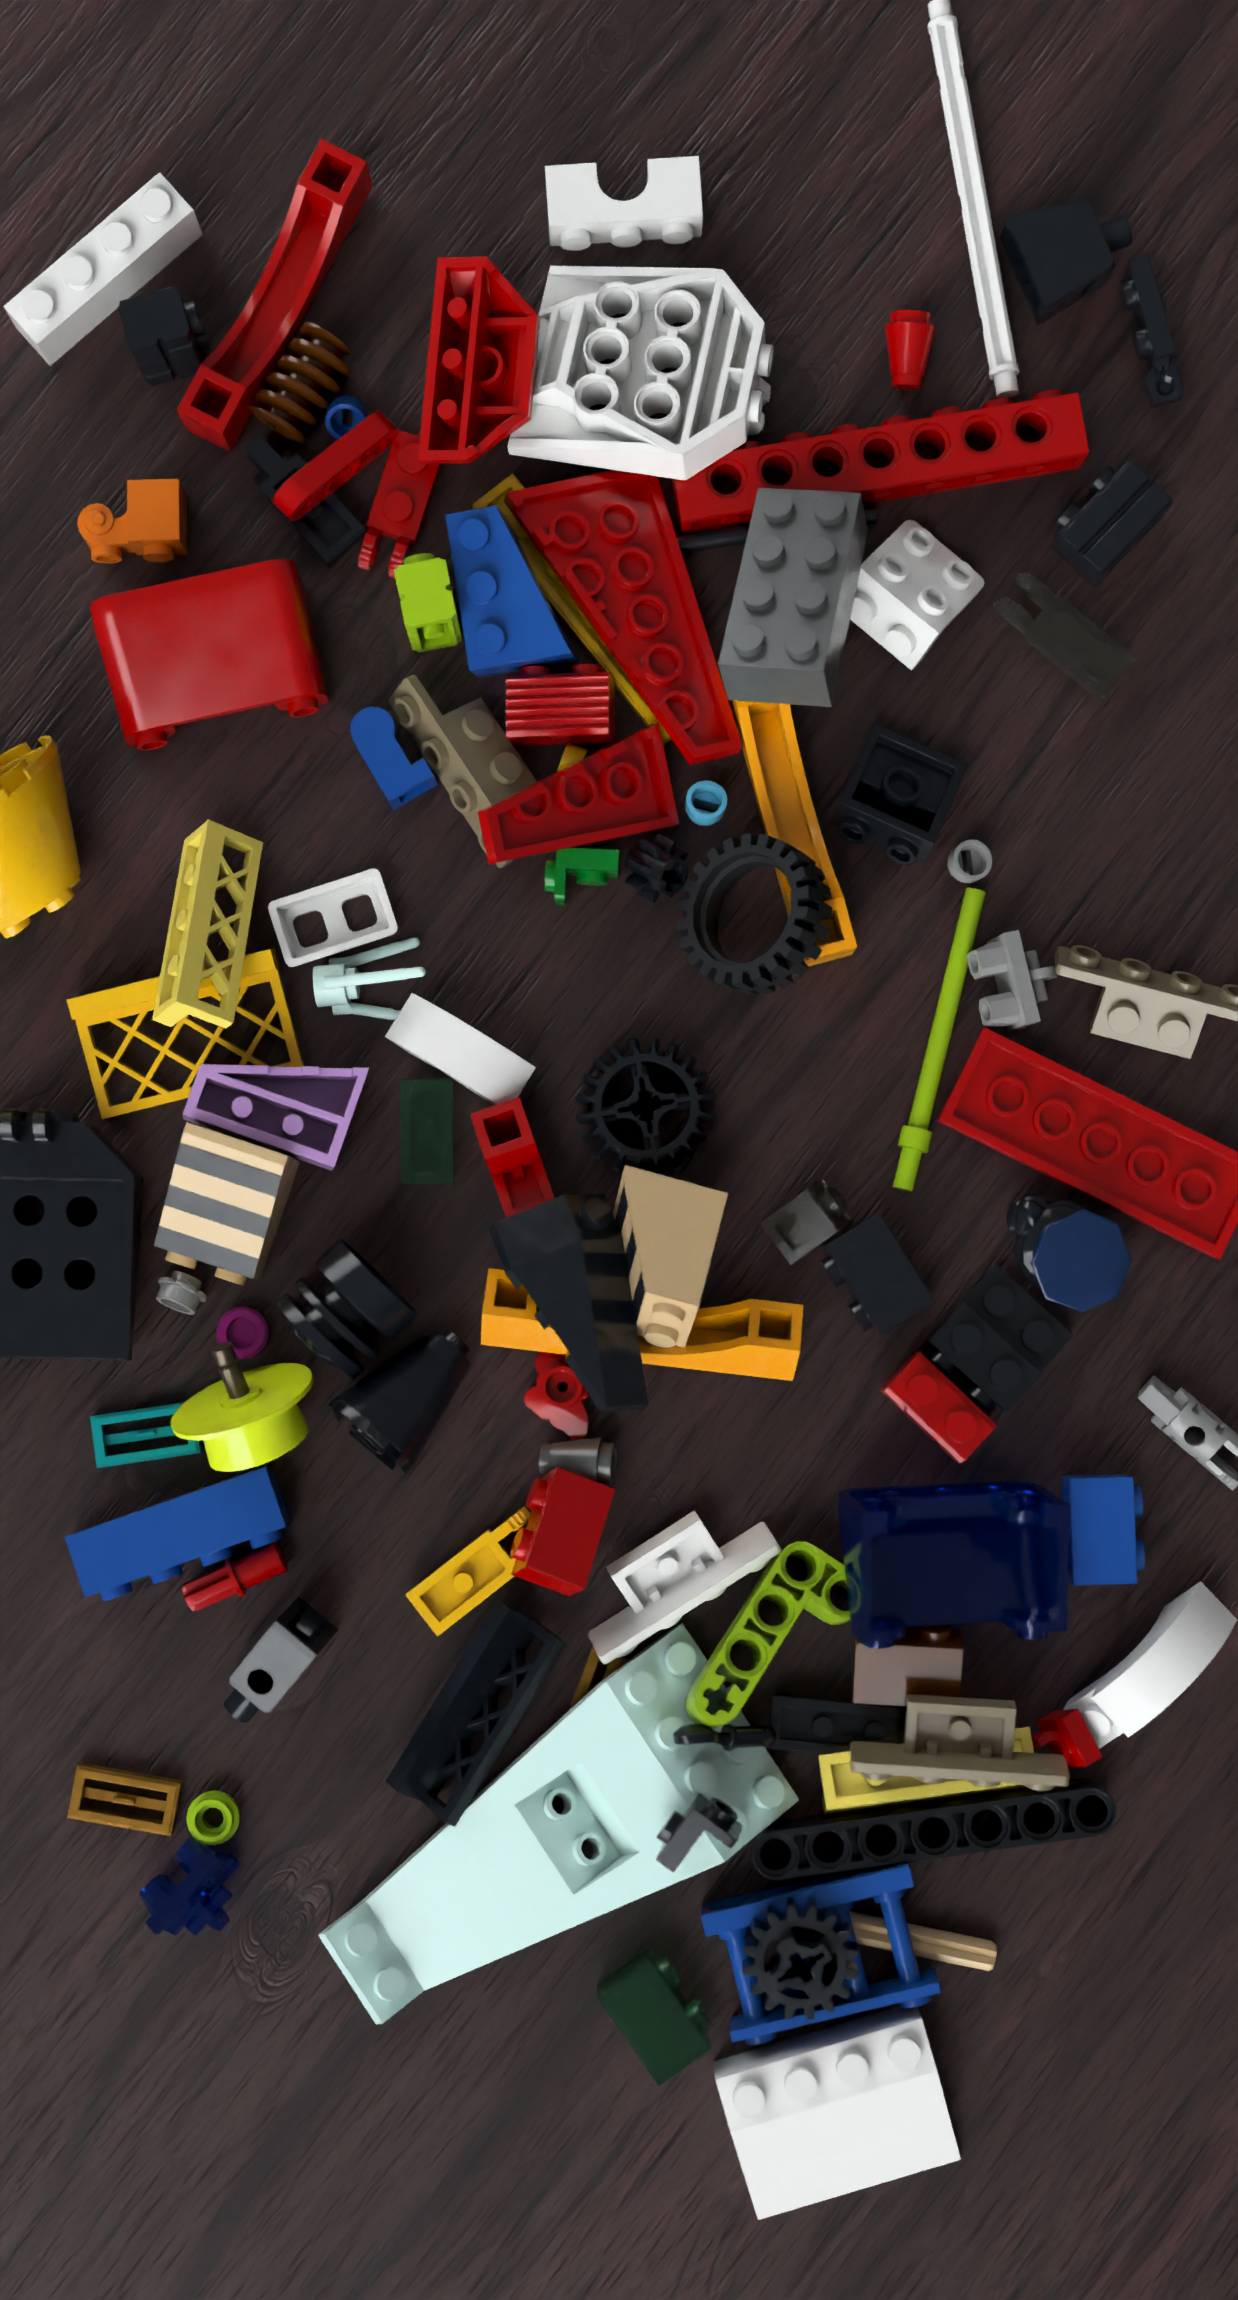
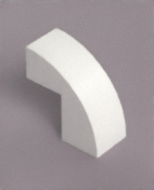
M411 993L385 1035L387 1039L411 1055L441 1070L469 1090L495 1105L517 1098L536 1068L482 1032Z

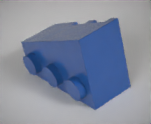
M490 506L446 514L445 518L469 671L482 678L517 672L525 666L547 667L579 661L513 529L502 511L497 506Z

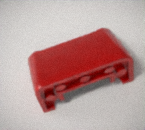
M274 559L111 594L101 597L90 604L94 630L123 736L129 747L137 746L138 750L161 748L168 744L167 738L175 733V726L273 704L279 710L288 711L290 717H304L318 712L320 705L330 703L305 586L296 564L292 560Z

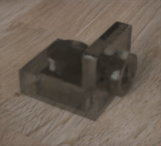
M820 1178L764 1219L760 1225L788 1263L792 1265L837 1233L851 1220V1217L847 1213L848 1206L842 1194L835 1187L827 1186L824 1180Z

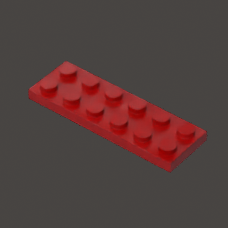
M985 1027L981 1029L936 1122L1214 1259H1221L1238 1224L1237 1151Z

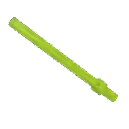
M966 888L908 1126L902 1125L897 1146L901 1147L902 1150L893 1183V1188L913 1192L922 1153H928L932 1132L928 1131L966 977L968 968L967 954L973 948L986 892L979 889Z

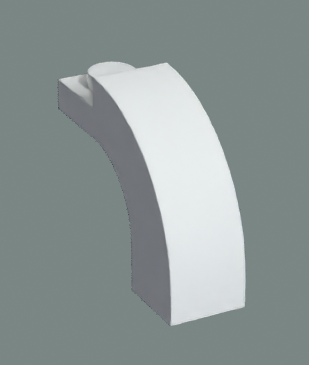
M1200 1581L1165 1605L1154 1626L1140 1644L1112 1670L1071 1697L1063 1710L1079 1709L1098 1749L1123 1733L1130 1737L1167 1708L1201 1674L1229 1637L1237 1619Z

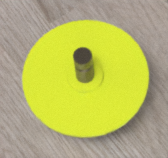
M224 1342L211 1349L217 1366H220L219 1372L222 1380L193 1395L176 1410L171 1418V1428L177 1437L185 1440L204 1441L208 1462L212 1469L222 1472H233L253 1468L286 1454L300 1444L307 1436L309 1425L297 1403L311 1389L314 1382L313 1374L307 1366L298 1363L270 1364L242 1372L239 1361L236 1360L237 1356L232 1343Z

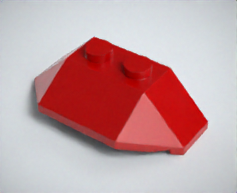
M487 256L438 257L418 450V461L421 464H470L531 420L540 317Z

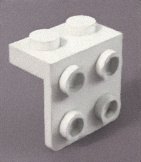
M906 520L861 564L850 620L912 671L924 658L942 631L980 592L984 586V579L969 564L962 561L938 541L928 530L913 520Z

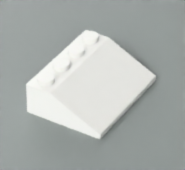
M895 2007L713 2061L716 2084L758 2220L961 2160L923 2020L917 2007Z

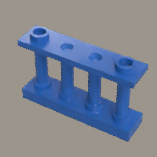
M908 1862L826 1873L702 1903L700 1916L705 1936L718 1934L719 1939L726 1941L744 2013L733 2016L730 2019L729 2032L732 2042L745 2040L747 2045H758L773 2040L777 2036L776 2032L896 2003H900L902 2008L918 2007L932 2000L931 1995L941 1993L936 1968L919 1972L901 1901V1897L905 1895L904 1889L914 1887ZM793 1897L798 1909H805L810 1898L816 1899V1909H821L822 1914L829 1907H834L837 1915L835 1926L840 1923L849 1922L852 1935L847 1941L857 1942L849 1910L853 1908V1901L873 1897L874 1902L881 1905L899 1977L868 1984L859 1952V1956L851 1960L858 1964V1979H845L850 1986V1996L848 1998L840 1997L837 1994L832 1996L835 2011L829 2013L820 2004L814 2006L815 2014L812 2020L807 2019L803 2008H796L793 2017L786 2019L784 2005L776 2006L768 2011L764 2009L761 1993L752 1995L750 1992V1981L754 1976L743 1975L742 1960L751 1957L743 1952L744 1938H747L746 1934L750 1932L749 1926H751L754 1918L764 1923L768 1922L767 1906L772 1904L782 1913L787 1911V1898ZM798 1952L791 1955V1960L798 1958L803 1964L807 1963V1959L802 1958Z

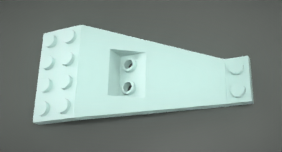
M683 1623L672 1627L598 1683L470 1801L456 1826L444 1824L362 1901L318 1934L375 2024H383L429 1988L724 1863L799 1801V1798L763 1746L734 1748L732 1751H726L721 1745L716 1743L684 1745L674 1743L673 1733L677 1729L694 1724L686 1712L685 1700L689 1690L707 1663V1659ZM723 1683L716 1691L709 1695H703L709 1701L706 1710L710 1714L718 1710H724L718 1704V1700L725 1690ZM741 1711L732 1721L726 1723L731 1724L733 1727L750 1726ZM721 1725L713 1730L720 1733L724 1725ZM699 1793L708 1800L714 1797L729 1805L738 1816L737 1821L743 1826L739 1838L732 1848L727 1847L704 1830L674 1873L656 1860L663 1844L656 1837L674 1811L683 1816ZM555 1795L560 1797L564 1804L561 1814L556 1813L552 1807V1800ZM584 1840L590 1842L593 1848V1854L590 1859L586 1858L582 1853L581 1847Z

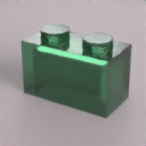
M648 1947L597 1984V1998L655 2082L660 2086L711 2049L708 2030L713 2025L697 2000L694 1999L688 2004L677 1988L682 1983V1980L667 1957L662 1956L657 1960Z

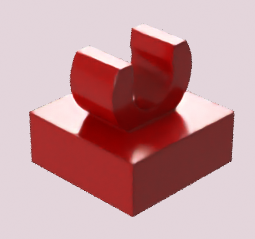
M1079 1709L1053 1710L1037 1720L1041 1731L1031 1736L1033 1747H1041L1048 1743L1053 1754L1065 1756L1068 1768L1087 1767L1103 1757Z

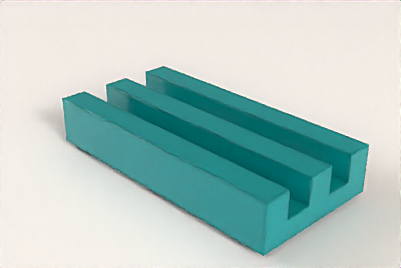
M183 1403L90 1416L97 1468L198 1454L203 1452V1446L200 1440H188V1444L107 1456V1445L175 1436L170 1425L104 1435L103 1425L174 1415Z

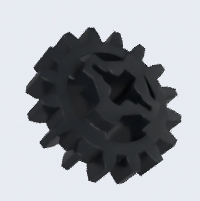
M790 1897L787 1898V1911L780 1913L775 1906L770 1904L767 1906V1923L755 1918L751 1922V1932L756 1938H744L743 1952L751 1957L742 1960L743 1975L754 1976L750 1981V1992L752 1995L766 1992L765 2008L768 2011L776 2007L778 2003L784 2005L786 2019L793 2017L796 2008H803L807 2019L812 2020L815 2014L814 2006L821 2004L825 2010L831 2013L835 2011L832 1997L834 1994L843 1998L850 1996V1986L845 1979H858V1964L851 1961L859 1956L857 1942L847 1941L852 1935L849 1922L840 1923L835 1926L837 1915L834 1907L831 1906L823 1914H820L816 1909V1899L810 1898L805 1909H798L794 1898ZM798 1926L813 1928L814 1930H808L800 1928ZM774 1938L778 1951L770 1956V1962L765 1964L764 1956L766 1949ZM798 1952L802 1958L810 1956V1962L803 1964L798 1958L791 1960V1955ZM836 1953L835 1967L830 1976L826 1978L823 1969L824 1965L830 1962L832 1954Z

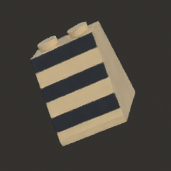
M186 1122L154 1246L168 1250L165 1260L181 1266L195 1269L197 1261L216 1266L217 1269L214 1276L244 1286L247 1277L261 1280L300 1161Z
M625 1165L613 1216L623 1239L637 1334L645 1337L649 1343L659 1347L669 1348L676 1345L685 1348L701 1301L728 1193Z

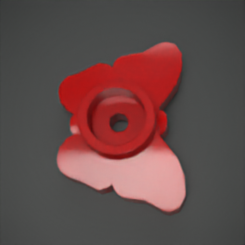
M540 1352L535 1358V1367L540 1375L536 1380L537 1386H533L525 1394L524 1402L526 1406L533 1410L541 1419H550L553 1427L564 1431L572 1440L584 1439L589 1430V1415L583 1400L589 1397L588 1392L566 1362V1355ZM561 1382H565L568 1385V1389L565 1392L559 1389Z

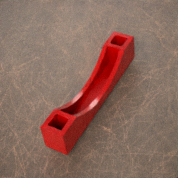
M320 139L297 182L279 238L252 295L224 339L200 364L176 409L187 431L232 453L252 415L249 406H257L255 401L256 393L260 389H266V378L271 372H275L278 366L277 362L288 348L372 189L367 161Z

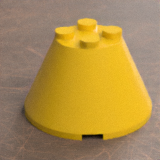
M48 735L38 738L42 747L31 750L28 744L24 742L0 754V932L5 939L13 937L31 923L29 917L45 907L51 913L67 904L75 896L71 888L81 880L79 877L81 873L58 747L52 737Z

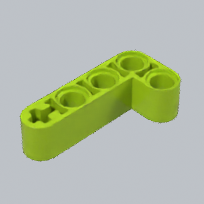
M796 1541L783 1548L778 1555L770 1560L689 1690L685 1700L689 1719L694 1724L704 1725L712 1729L732 1721L741 1711L803 1608L830 1625L843 1624L859 1616L866 1609L869 1602V1589L866 1582L854 1571L806 1541ZM788 1556L798 1557L805 1563L807 1567L805 1581H796L788 1575L785 1567ZM833 1585L841 1586L849 1593L851 1605L848 1611H841L832 1604L830 1590ZM760 1600L772 1601L778 1607L780 1620L777 1626L765 1624L760 1619L758 1614ZM733 1644H742L751 1651L753 1664L749 1671L739 1670L732 1664L730 1650ZM724 1680L732 1683L733 1685L725 1688L718 1700V1704L724 1710H718L710 1714L706 1710L709 1701L703 1695H709L719 1689Z

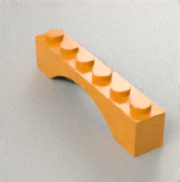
M729 700L743 746L742 750L765 834L786 842L809 856L816 862L815 866L820 868L826 877L822 883L830 887L832 898L823 902L833 908L832 919L821 920V924L830 929L827 940L816 938L814 945L822 950L817 960L806 956L804 961L809 967L851 956L857 948V943L844 896L834 873L813 806L790 704ZM775 868L789 917L791 912V888L786 876L778 868Z
M488 1268L482 1309L481 1345L564 1355L568 1351L553 1328L549 1327L544 1330L534 1316L540 1309L524 1286L516 1289L506 1275L505 1270ZM748 1299L729 1305L698 1308L685 1348L676 1345L669 1348L659 1347L649 1343L645 1337L638 1335L642 1364L793 1381L801 1348L804 1305Z

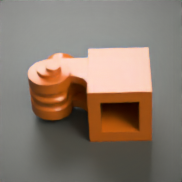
M179 479L127 480V511L123 516L115 518L108 507L99 503L88 505L78 516L77 525L79 532L89 545L91 560L95 562L117 563L122 561V553H136L137 556L142 555L144 560L151 562H168L174 559V555L188 554L187 494Z

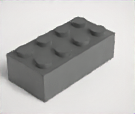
M758 488L718 662L728 700L832 707L868 534L861 493Z

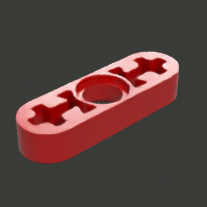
M380 410L373 412L286 480L275 493L272 502L291 522L299 520L384 453L396 439L399 430Z

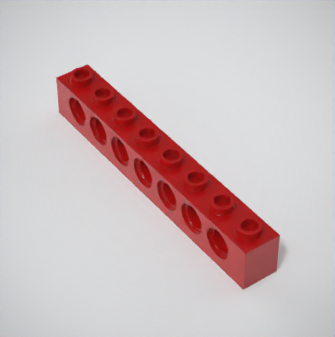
M1047 390L1034 395L1032 400L1012 403V400L1009 398H1000L984 403L981 406L982 409L962 412L960 407H946L933 412L929 418L911 420V417L908 415H899L885 419L881 422V426L861 429L859 424H846L832 429L828 435L810 437V434L806 432L793 433L782 437L780 443L760 446V443L757 441H746L686 481L670 478L679 531L684 533L750 522L758 488L861 493L863 504L1081 469L1089 454V447L1079 394L1077 392L1063 395L1061 390ZM1021 426L1032 427L1039 434L1040 440L1034 443L1025 442L1018 436L1016 428ZM973 434L981 435L988 441L990 449L986 451L973 450L968 446L965 438ZM920 443L932 444L938 449L940 457L933 460L923 459L916 453L915 446ZM872 451L881 452L888 458L890 464L884 468H873L865 461L864 455ZM820 460H829L837 465L840 472L832 477H824L815 471L813 465ZM778 468L788 475L789 481L780 486L771 485L763 478L762 474L768 469ZM729 477L737 482L739 488L734 493L721 494L713 488L712 483L717 478Z

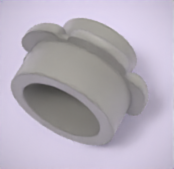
M173 1271L171 1277H160L158 1279L161 1287L156 1300L173 1310L194 1315L200 1301L206 1302L207 1296L202 1291H199L202 1282L189 1274Z

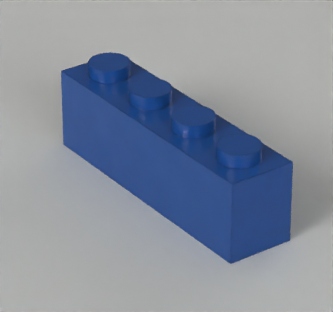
M269 1464L66 1536L65 1540L84 1597L100 1593L104 1602L132 1592L131 1581L150 1575L152 1583L155 1584L181 1575L183 1571L180 1564L200 1557L202 1565L207 1566L233 1556L230 1546L250 1540L253 1549L278 1541L283 1538L280 1529L290 1525L292 1520L273 1465Z

